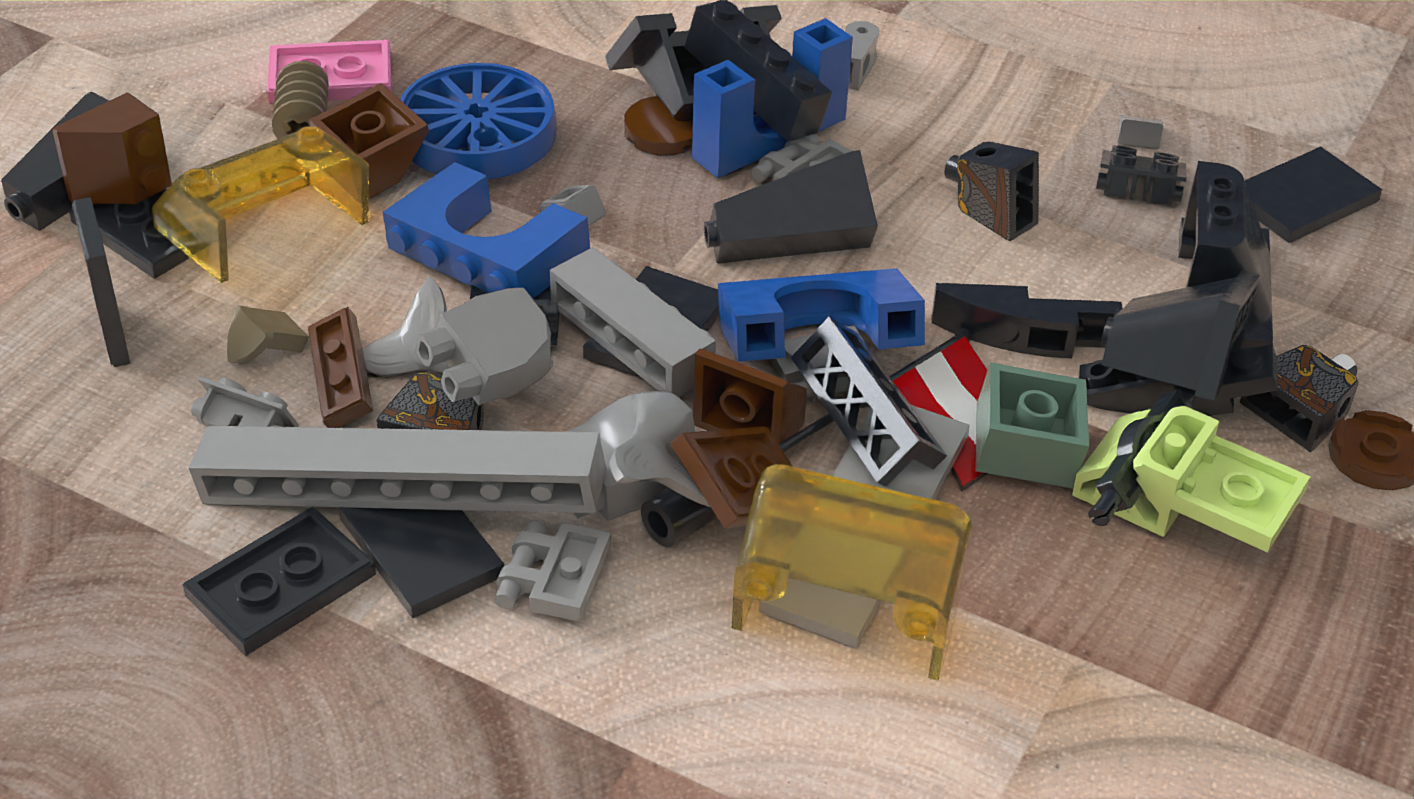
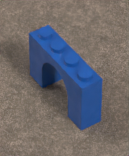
M826 18L794 31L792 57L808 71L815 74L818 80L832 91L819 132L846 120L853 36ZM729 60L694 74L692 158L717 178L753 163L772 151L776 152L785 148L787 142L759 115L753 117L755 79Z
M456 162L382 212L386 231L385 237L389 249L470 286L474 285L487 293L508 288H524L531 298L534 299L550 286V270L591 248L588 218L554 203L512 232L490 237L463 234L465 230L492 212L487 175Z
M897 268L718 283L719 327L738 362L785 358L784 331L799 326L822 324L828 317L845 326L855 325L857 329L864 331L878 349L925 345V300Z

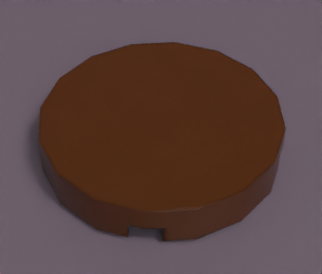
M657 96L648 97L632 104L624 114V135L628 141L629 139L633 140L635 147L643 152L655 155H676L683 153L684 147L690 146L693 142V120L676 121Z
M1370 410L1355 412L1353 418L1345 420V417L1337 421L1328 444L1330 458L1340 472L1354 482L1370 488L1398 490L1410 487L1414 484V432L1411 431L1413 425L1405 419L1387 412Z

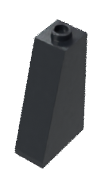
M91 91L84 95L54 127L110 100ZM51 129L1 179L6 198L4 205L7 212L16 221H22L38 231L63 217L73 208V203L68 200L55 139Z
M850 151L714 203L710 221L704 222V237L707 248H714L716 263L870 248L878 224L861 151Z

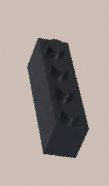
M718 0L696 6L684 48L706 68L729 60L754 78V112L787 142L818 133L832 91L820 82L815 74L808 71L795 60L789 51L771 39L760 26L754 24L738 10L734 3L728 0Z

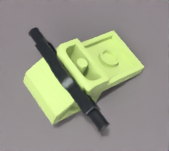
M1185 387L1162 394L1152 409L1119 417L1076 474L1072 495L1094 505L1088 512L1089 518L1094 517L1091 521L1098 526H1106L1111 517L1116 515L1164 537L1181 513L1267 553L1306 492L1311 478L1307 474L1216 436L1220 421L1195 411L1192 404L1197 398L1195 396L1196 390Z

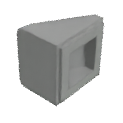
M1120 115L1118 143L1159 149L1163 122L1157 119Z
M592 185L568 186L543 201L539 206L541 212L553 203L587 217L588 226L606 214L596 186Z

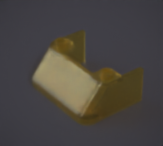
M304 127L290 135L201 168L186 171L170 185L153 205L154 226L215 279L223 283L229 280L226 218L311 186L359 224L364 225L369 222V164L320 128Z
M770 466L762 472L755 489L735 569L731 629L742 631L753 600L774 601L783 597L790 578L895 604L893 612L894 623L906 636L913 640L933 643L928 678L939 681L957 618L972 529L971 520L962 509L949 503L792 466Z

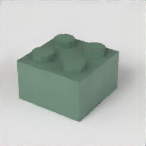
M990 362L977 402L976 471L1073 489L1076 474L1081 469L1089 448L1086 380Z

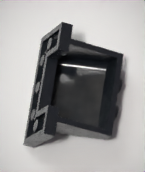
M777 5L743 7L740 10L754 24L760 26L770 38V32L782 20ZM672 13L636 16L605 55L609 70L637 68L676 121L693 120L694 74L707 68L684 48L689 31L674 32L677 26Z
M1198 161L1185 218L1182 217L1179 228L1178 258L1192 259L1186 287L1235 278L1241 271L1260 275L1240 350L1273 344L1270 230L1268 228H1261L1244 177L1240 171L1226 164Z
M1241 271L1235 278L1131 299L1122 310L1117 309L1114 317H1109L1106 322L1101 342L1106 347L1101 365L1196 390V397L1215 401L1221 390L1230 353L1239 351L1241 348L1260 275Z

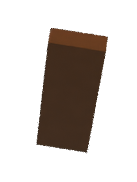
M346 307L308 326L322 422L327 428H340L373 411L357 318L351 309Z

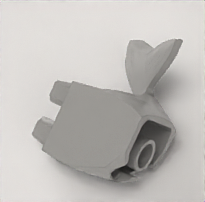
M431 276L426 279L417 292L401 327L362 348L366 371L375 376L388 378L431 371L442 375L441 384L443 391L452 402L472 397L478 405L500 398L512 397L542 380L551 370L554 363L551 360V331L547 318L524 288H508L475 296L464 304L447 311L442 289Z
M663 391L631 394L600 410L584 424L567 431L599 432L606 473L597 511L607 521L640 510L644 502L667 488L710 507L670 445L681 433L695 432L691 409L676 395ZM573 513V514H574L577 518H581V517H583V516H585V515H588V514H591V513Z

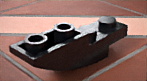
M936 283L931 323L955 334L958 328H966L971 333L972 341L995 348L1036 356L1072 359L1074 347H1106L1101 344L1106 322L1109 317H1114L1117 309L1122 310L1123 307L1120 301L1029 298L1028 286Z
M1273 344L1231 352L1215 401L1197 397L1192 404L1194 410L1207 416L1234 413V398L1277 391L1278 363ZM1102 360L1082 364L1079 370V379L1086 380L1087 405L1108 411L1131 414L1152 409L1162 394L1181 387L1101 365Z

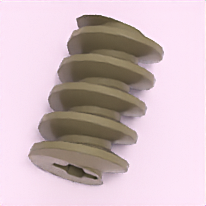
M308 61L290 63L278 73L276 79L272 118L273 133L285 146L296 150H308L316 147L309 119L327 111L328 76L324 69L315 63Z

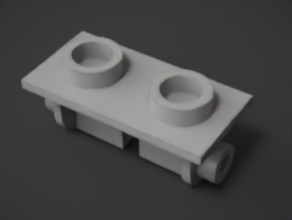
M202 376L198 378V381L207 392L203 398H197L194 401L191 413L197 417V421L200 424L207 426H234L237 419L241 418L238 426H299L287 410L288 404L274 394L261 392L260 396L248 393L242 385L224 377H221L218 382Z

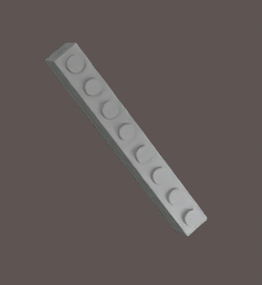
M207 426L190 463L189 471L202 504L596 513L606 473V464L599 432Z

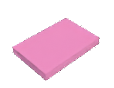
M390 40L270 46L267 89L269 104L274 103L278 73L286 65L297 61L312 62L324 69L329 82L327 101L348 100L379 83H382L392 92Z

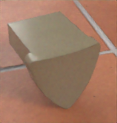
M237 305L228 333L227 359L229 363L243 364L259 356L266 348L302 352L309 336L285 312Z

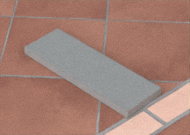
M910 405L946 453L947 457L934 470L913 459L887 487L876 482L850 444L761 597L759 612L857 649L969 435L970 425ZM872 408L858 431L870 430ZM883 439L881 441L879 461L882 465L900 448L894 439Z

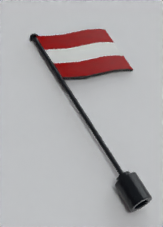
M966 328L956 329L954 337L889 376L910 405L970 425L968 438L951 468V472L956 478L961 492L988 474L976 471L977 402L988 370L969 343L971 333ZM828 413L778 445L785 452L831 424L834 420ZM670 488L647 500L641 506V518L646 530L658 544L664 547H671L717 518L711 507L695 502Z

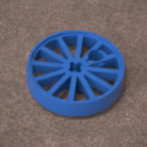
M466 63L444 67L430 72L413 82L400 98L405 105L428 124L429 129L412 162L436 175L456 162L487 175V180L509 176L521 172L540 161L549 152L556 138V112L550 91L534 76L513 67L492 63ZM472 93V99H469L466 94ZM482 93H489L484 99H482Z

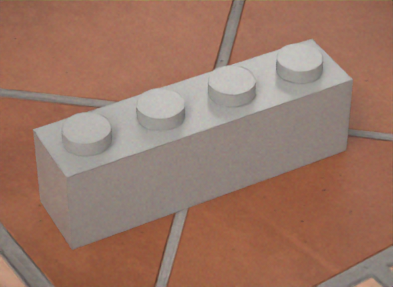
M594 247L550 270L551 303H558V311L658 391L669 392L680 397L694 389L695 353L699 348L712 353L716 352V340L707 331L698 328L681 315L674 306L668 305L651 292L644 283L638 282L621 269L615 261L609 260Z

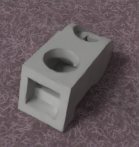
M864 21L852 22L845 29V32L853 36L848 88L859 90L877 59L876 44L880 30L876 25Z

